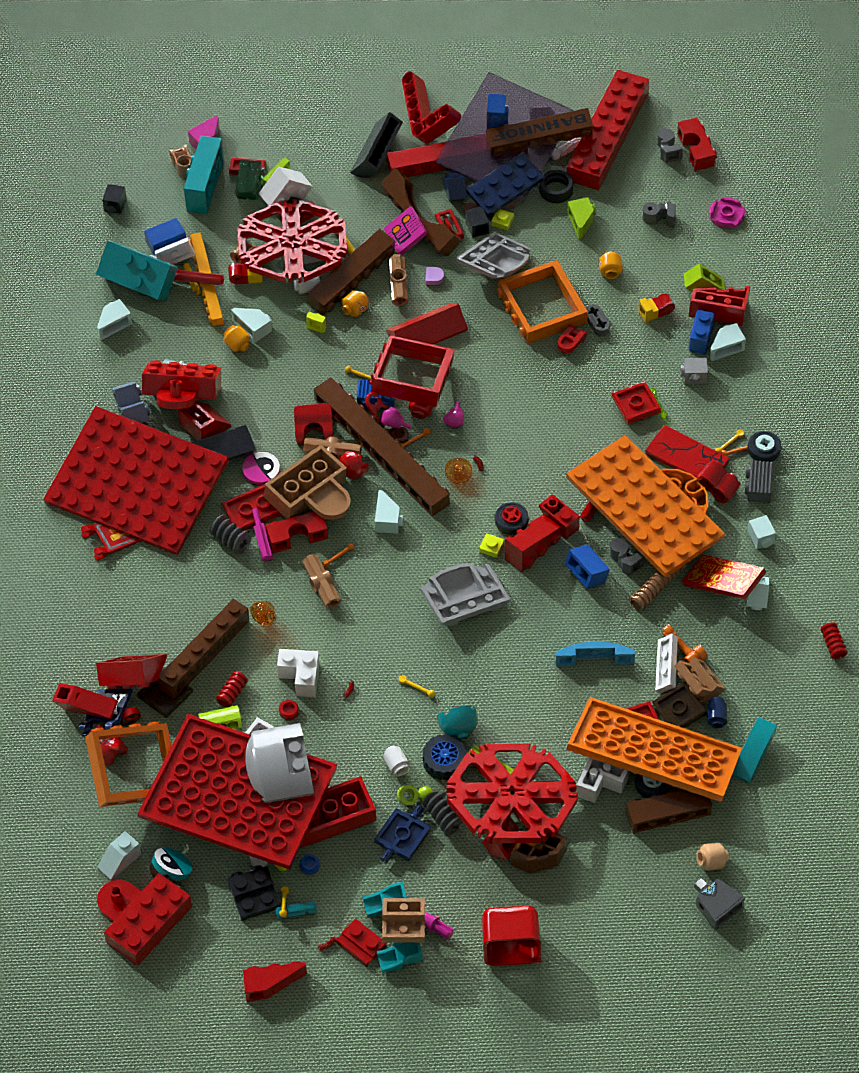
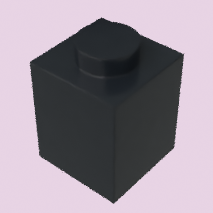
M107 185L102 199L105 212L122 213L127 199L125 186Z
M483 207L465 211L466 224L472 238L489 234V221Z

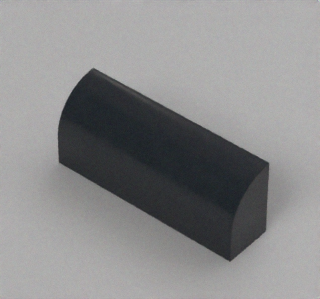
M388 112L377 121L350 173L360 178H369L376 174L403 121L391 112Z
M246 425L191 442L227 456L229 460L256 452V447Z

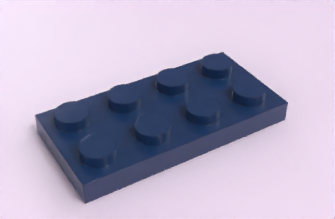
M522 152L468 187L466 192L478 207H483L486 216L489 217L542 182L544 176L525 153Z

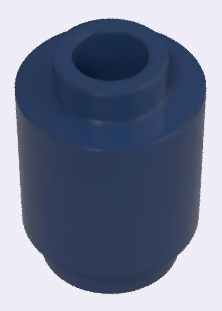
M720 697L711 698L707 704V723L716 729L722 728L727 724V704Z

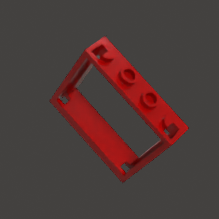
M390 335L388 342L384 343L382 352L379 354L374 374H371L369 385H372V392L437 407L453 364L455 349ZM392 354L440 364L441 366L433 388L430 389L383 378Z

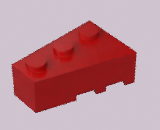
M745 286L744 289L728 287L727 290L695 288L690 300L688 317L695 318L697 310L713 312L715 314V322L737 323V325L743 326L749 301L750 286Z
M544 514L528 523L529 527L524 531L521 528L517 530V535L513 538L510 536L505 538V560L521 573L525 569L531 568L535 560L540 556H544L548 548L557 544L561 538V527Z

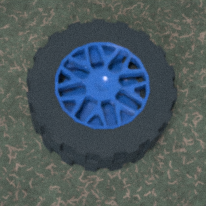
M440 734L430 738V741H427L426 746L423 748V766L426 768V772L438 780H449L466 755V746L462 743V740L453 735Z

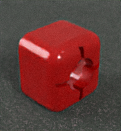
M533 906L491 907L483 912L482 937L484 963L486 965L508 966L542 963L539 915Z

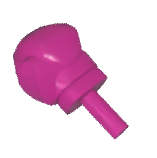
M456 401L455 407H452L444 416V423L452 428L461 427L464 423L463 410L459 407V401Z
M390 407L384 410L381 418L384 426L397 429L401 426L408 429L411 428V424L403 422L404 418L396 408Z

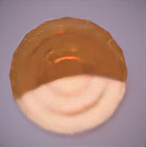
M453 458L445 465V476L454 484L465 483L472 477V465L464 458Z
M254 601L249 608L253 619L261 625L271 626L277 619L274 606L270 602Z

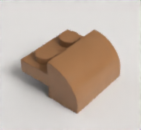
M693 658L689 663L679 661L675 665V668L679 671L677 673L684 682H687L690 691L701 703L708 702L711 698L719 696L726 689L704 660Z
M383 898L382 942H425V898Z

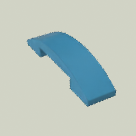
M610 642L578 643L557 651L555 664L556 666H575L576 659L614 658L615 665L634 664L635 650Z

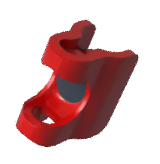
M329 404L295 406L296 444H304L305 436L311 430L322 432L324 440L328 437H333L332 411Z

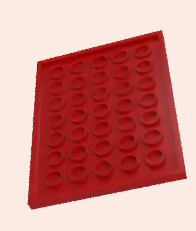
M95 406L43 500L49 505L92 522L102 523L138 538L142 542L179 555L229 459L227 456Z
M187 714L138 811V817L290 870L337 770V764L306 754L314 795L264 803L262 801L263 797L254 791L247 774L246 747L250 734Z

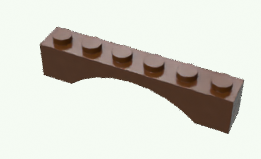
M394 168L381 182L385 188L383 191L390 198L393 197L395 199L393 203L398 208H402L404 211L410 206L414 208L428 232L424 239L429 243H433L434 246L432 248L438 254L443 253L449 256L462 242L459 236L448 226L428 222L421 215L414 200L413 184L404 173Z

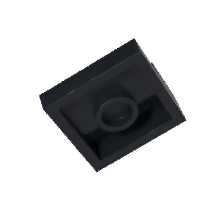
M256 865L251 868L250 872L244 874L241 871L235 872L231 875V878H228L229 888L241 921L281 907L267 866Z

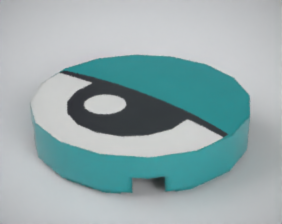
M160 848L153 855L152 864L154 868L163 876L165 874L171 876L170 879L181 881L187 879L192 871L190 860L177 850Z

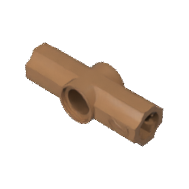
M395 254L389 258L392 303L397 306H404L408 303L405 257Z
M306 437L304 441L303 454L310 453L322 444L338 460L347 451H353L361 455L362 445L344 443L337 437H328L326 440Z
M311 554L306 556L302 563L314 592L318 593L326 609L336 608L341 603V599L334 587L330 572L325 570L318 555Z

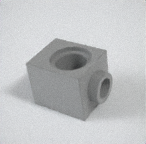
M684 358V366H680V376L684 377V384H707V358Z

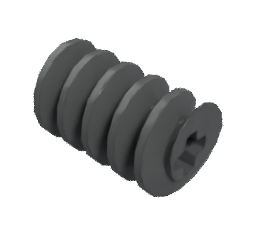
M223 514L217 517L210 527L211 536L217 538L218 541L228 546L236 554L243 553L251 543L248 532H242L241 527L231 523V520L226 519V516Z
M432 792L424 798L422 805L426 807L427 812L431 814L436 824L440 826L444 835L449 836L456 832L463 822L448 805L446 792Z

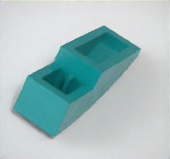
M758 717L739 755L732 776L750 784L776 733V724Z

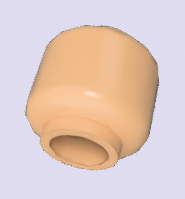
M720 843L704 844L697 851L698 865L706 871L721 870L729 860L728 851Z

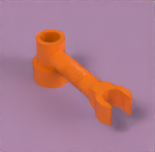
M669 624L662 628L665 637L670 634L678 637ZM678 637L677 647L686 655L684 658L685 662L689 663L693 658L705 660L708 657L707 652L701 645L690 649Z

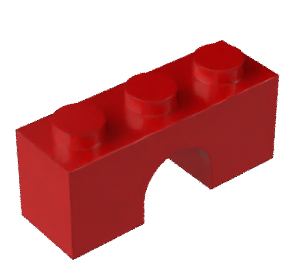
M698 117L679 121L677 135L682 145H695L690 147L689 160L694 171L714 167L717 152L711 146L710 137L705 134L704 124L700 123Z
M314 511L297 517L293 516L286 520L274 521L266 525V532L273 554L291 549L290 539L296 534L305 535L310 544L328 539L325 520Z

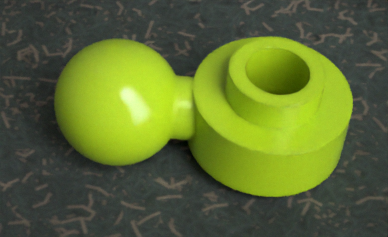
M405 785L398 789L397 800L404 806L413 805L418 799L423 802L424 798L432 793L433 790L430 787L424 786L417 791L414 786ZM405 792L409 795L408 799L404 798Z

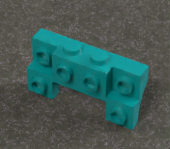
M403 882L390 884L379 892L363 896L367 918L382 915L383 898H407ZM391 942L392 947L377 951L382 974L403 969L402 965L423 961L419 942Z

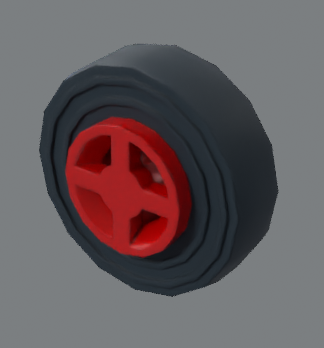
M507 502L502 504L495 513V525L504 534L516 535V531L520 528L524 531L529 522L526 508L519 503Z

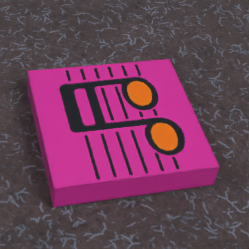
M411 206L384 228L386 234L395 240V249L401 256L428 234L414 208Z

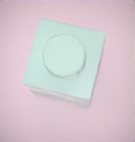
M767 515L749 520L748 533L756 549L767 548L774 544L776 532Z

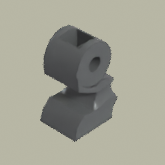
M668 128L660 129L657 138V144L660 147L661 153L660 159L665 163L682 159V148L677 144L674 145V132Z
M660 202L658 206L654 203H646L643 206L642 219L645 223L656 225L662 217H666V224L674 228L676 204Z
M616 538L610 543V556L618 561V566L621 567L622 572L630 576L644 566L645 557L641 553H635L633 556L628 557L630 544L624 539Z

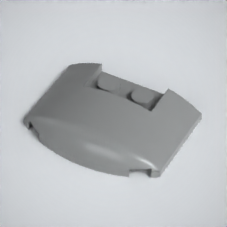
M493 232L457 257L456 262L491 278L503 279L517 273L527 263L530 248Z
M474 563L449 567L430 577L425 587L422 585L420 588L441 625H457L458 621L490 610L494 612L510 602V597L489 564H484V568L474 566Z
M300 723L252 731L246 747V769L254 791L263 797L262 801L264 803H271L314 795Z

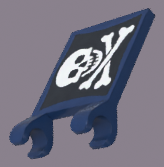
M131 688L98 689V694L116 699L118 704L112 719L87 715L78 727L80 731H84L83 735L87 736L93 728V723H106V730L119 726L133 690Z

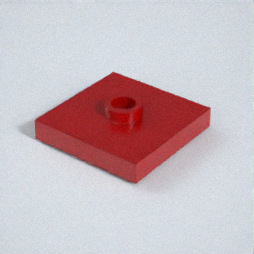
M646 382L612 393L611 397L627 425L661 413V407Z

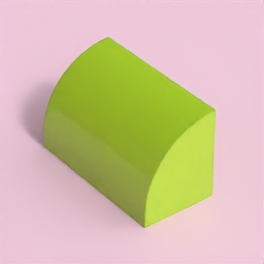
M238 705L198 714L199 718L232 729L242 728Z

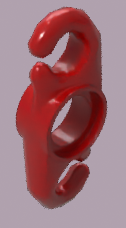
M370 392L365 398V404L381 427L385 428L381 418L377 416V410L381 407L386 410L389 407L382 403L381 398H377V402L371 404L370 398L378 397V393Z

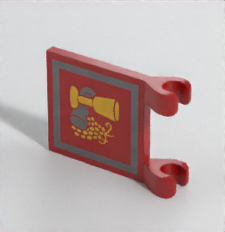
M99 522L81 527V535L84 539L96 533L104 546L94 549V558L97 561L111 553L141 542L138 538Z

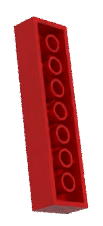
M617 69L592 117L593 135L581 138L567 165L566 172L572 177L573 183L595 190L601 188L649 93L650 79Z

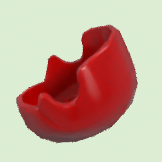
M347 451L340 457L339 461L347 467V478L358 479L368 472L369 465L362 462V455H358L353 451Z

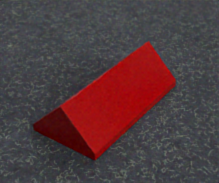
M449 303L386 329L389 337L392 335L434 345L463 333L468 328L460 305Z

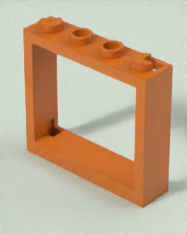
M558 260L498 280V288L496 289L499 299L502 298L505 310L510 312L513 324L518 326L519 334L524 337L527 344L563 332L569 325L577 327L587 323L588 311ZM552 276L573 312L530 327L510 290Z
M151 722L146 726H141L138 723L132 724L127 728H122L119 725L108 730L100 727L92 729V732L85 737L99 808L142 803L150 790L110 793L100 740L157 733L162 762H164L172 746L167 723Z

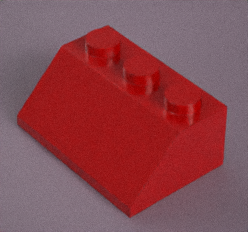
M167 654L120 656L96 663L99 687L107 686L108 689H116L120 685L123 686V689L135 687L134 685H138V688L149 687L151 682L158 681L166 662Z

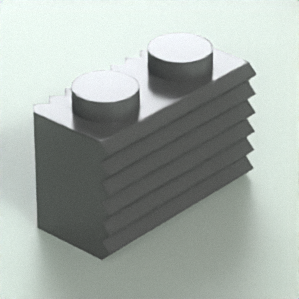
M752 460L750 467H746L745 478L749 479V483H745L744 494H748V501L771 502L773 462Z

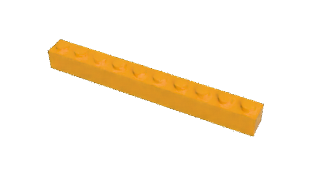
M201 232L190 234L189 241L195 251L193 260L194 263L196 262V271L211 273ZM199 283L200 288H203L201 290L202 296H205L206 312L210 315L208 316L209 323H212V327L223 325V317L215 286Z

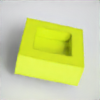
M502 209L498 210L491 221V226L508 231L514 220V213Z
M308 312L306 316L307 328L324 334L326 330V317Z
M486 533L479 552L497 558L504 545V539Z

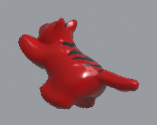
M120 738L100 740L106 766L114 764V758L117 755L128 752V747Z

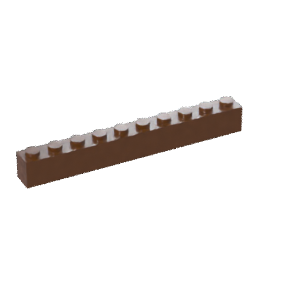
M330 377L314 388V400L318 404H329L331 406L332 418L359 445H362V448L431 516H434L450 505L448 489L444 486L442 487L435 476L430 475L425 467L413 458L409 451L406 452L397 439L394 440L388 430L382 428L376 418L370 416L364 406L359 405L354 397L343 389L339 382L334 381Z

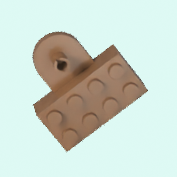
M321 444L267 482L264 488V498L286 519L298 516L309 507L324 519L336 520L342 518L348 513L351 502L349 493L341 486L346 481L347 467Z

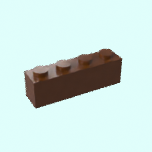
M672 790L667 794H655L642 800L634 799L626 805V815L633 834L709 816L712 811L710 798L687 790Z

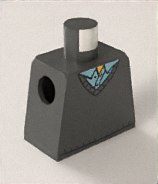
M702 878L694 885V888L699 892L696 898V906L714 930L744 907L745 897L720 879L715 880L709 885Z

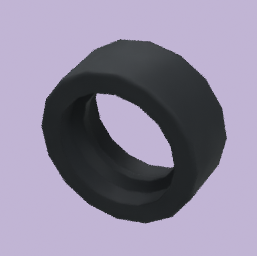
M551 170L543 174L544 180L540 182V194L543 199L557 204L570 199L573 194V179L567 172ZM552 182H561L567 188L562 191H552L546 185Z

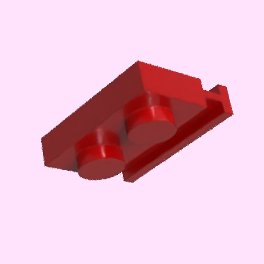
M356 918L335 939V942L366 967L377 957V951L384 950L387 946V942H382V938Z

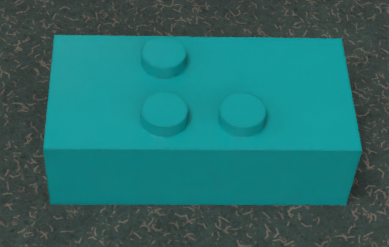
M201 136L195 155L191 157V167L186 172L187 180L184 186L187 212L208 214L224 164L221 138Z
M107 241L95 275L155 299L166 301L178 267L122 244Z

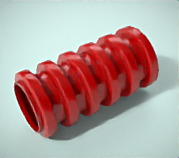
M834 622L826 623L820 630L823 633V638H825L824 641L830 657L834 660L842 659L848 652L845 649L846 646L838 625Z
M234 671L216 696L217 702L223 707H231L232 703L235 702V698L238 697L245 684H247V677L241 672Z

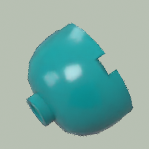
M471 705L459 706L449 709L450 712L444 715V712L437 715L441 731L444 734L456 736L460 740L468 738V734L473 732L477 726L478 718L475 706L472 708Z

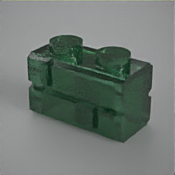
M240 160L236 185V196L238 199L258 200L259 192L263 188V184L260 183L261 178L265 177V168H262L260 161Z

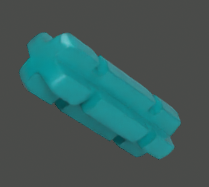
M309 901L307 904L287 905V916L291 918L306 915L305 913L307 912L308 914L316 913L315 901ZM282 906L276 908V915L279 920L286 918L279 915Z

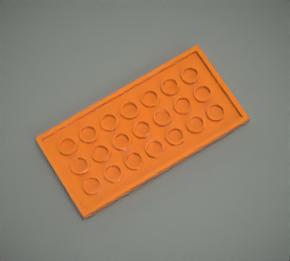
M626 435L566 473V478L665 578L725 537V533Z
M589 697L566 750L722 802L742 748Z

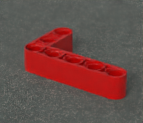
M412 71L404 74L402 85L412 135L423 143L429 144L458 124L461 119V113L448 104L442 105L431 113L425 81Z

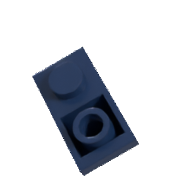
M457 172L446 173L447 176L442 178L447 199L467 198L464 176Z

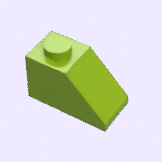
M588 197L568 202V216L578 240L583 238L593 223V215L596 214L595 206L593 203L591 204Z
M700 263L684 273V285L688 291L693 292L695 288L725 290L724 278Z

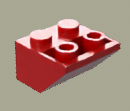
M195 401L194 405L189 408L178 409L179 425L196 440L222 433L232 427L209 404Z

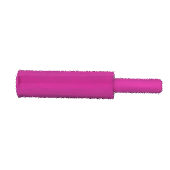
M254 508L252 512L256 526L253 527L262 561H270L273 559L265 524L261 523L258 509Z

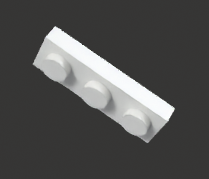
M674 634L658 640L655 691L660 694L676 687L675 665L677 664L678 637Z

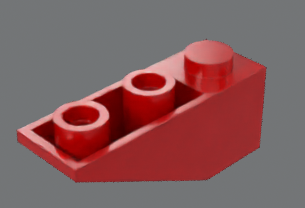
M59 683L52 699L54 703L66 711L112 719L118 704L116 699L64 683Z
M293 961L284 965L271 964L268 967L252 966L248 969H243L246 1002L268 999L307 974L306 962Z

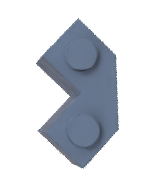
M132 381L112 388L117 407L123 417L139 423L149 421L148 415H150L148 405H144L140 400L142 392L139 385Z

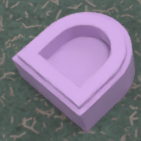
M426 267V285L441 284L444 280L443 270L438 267Z

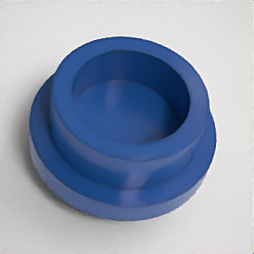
M311 854L305 855L300 860V870L307 875L315 874L320 868L319 859Z

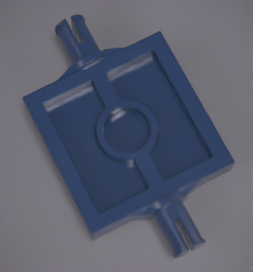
M417 805L412 814L395 808L374 838V843L386 850L380 858L382 862L387 864L393 855H398L407 861L411 860L431 831V827L419 819L424 811L422 806Z

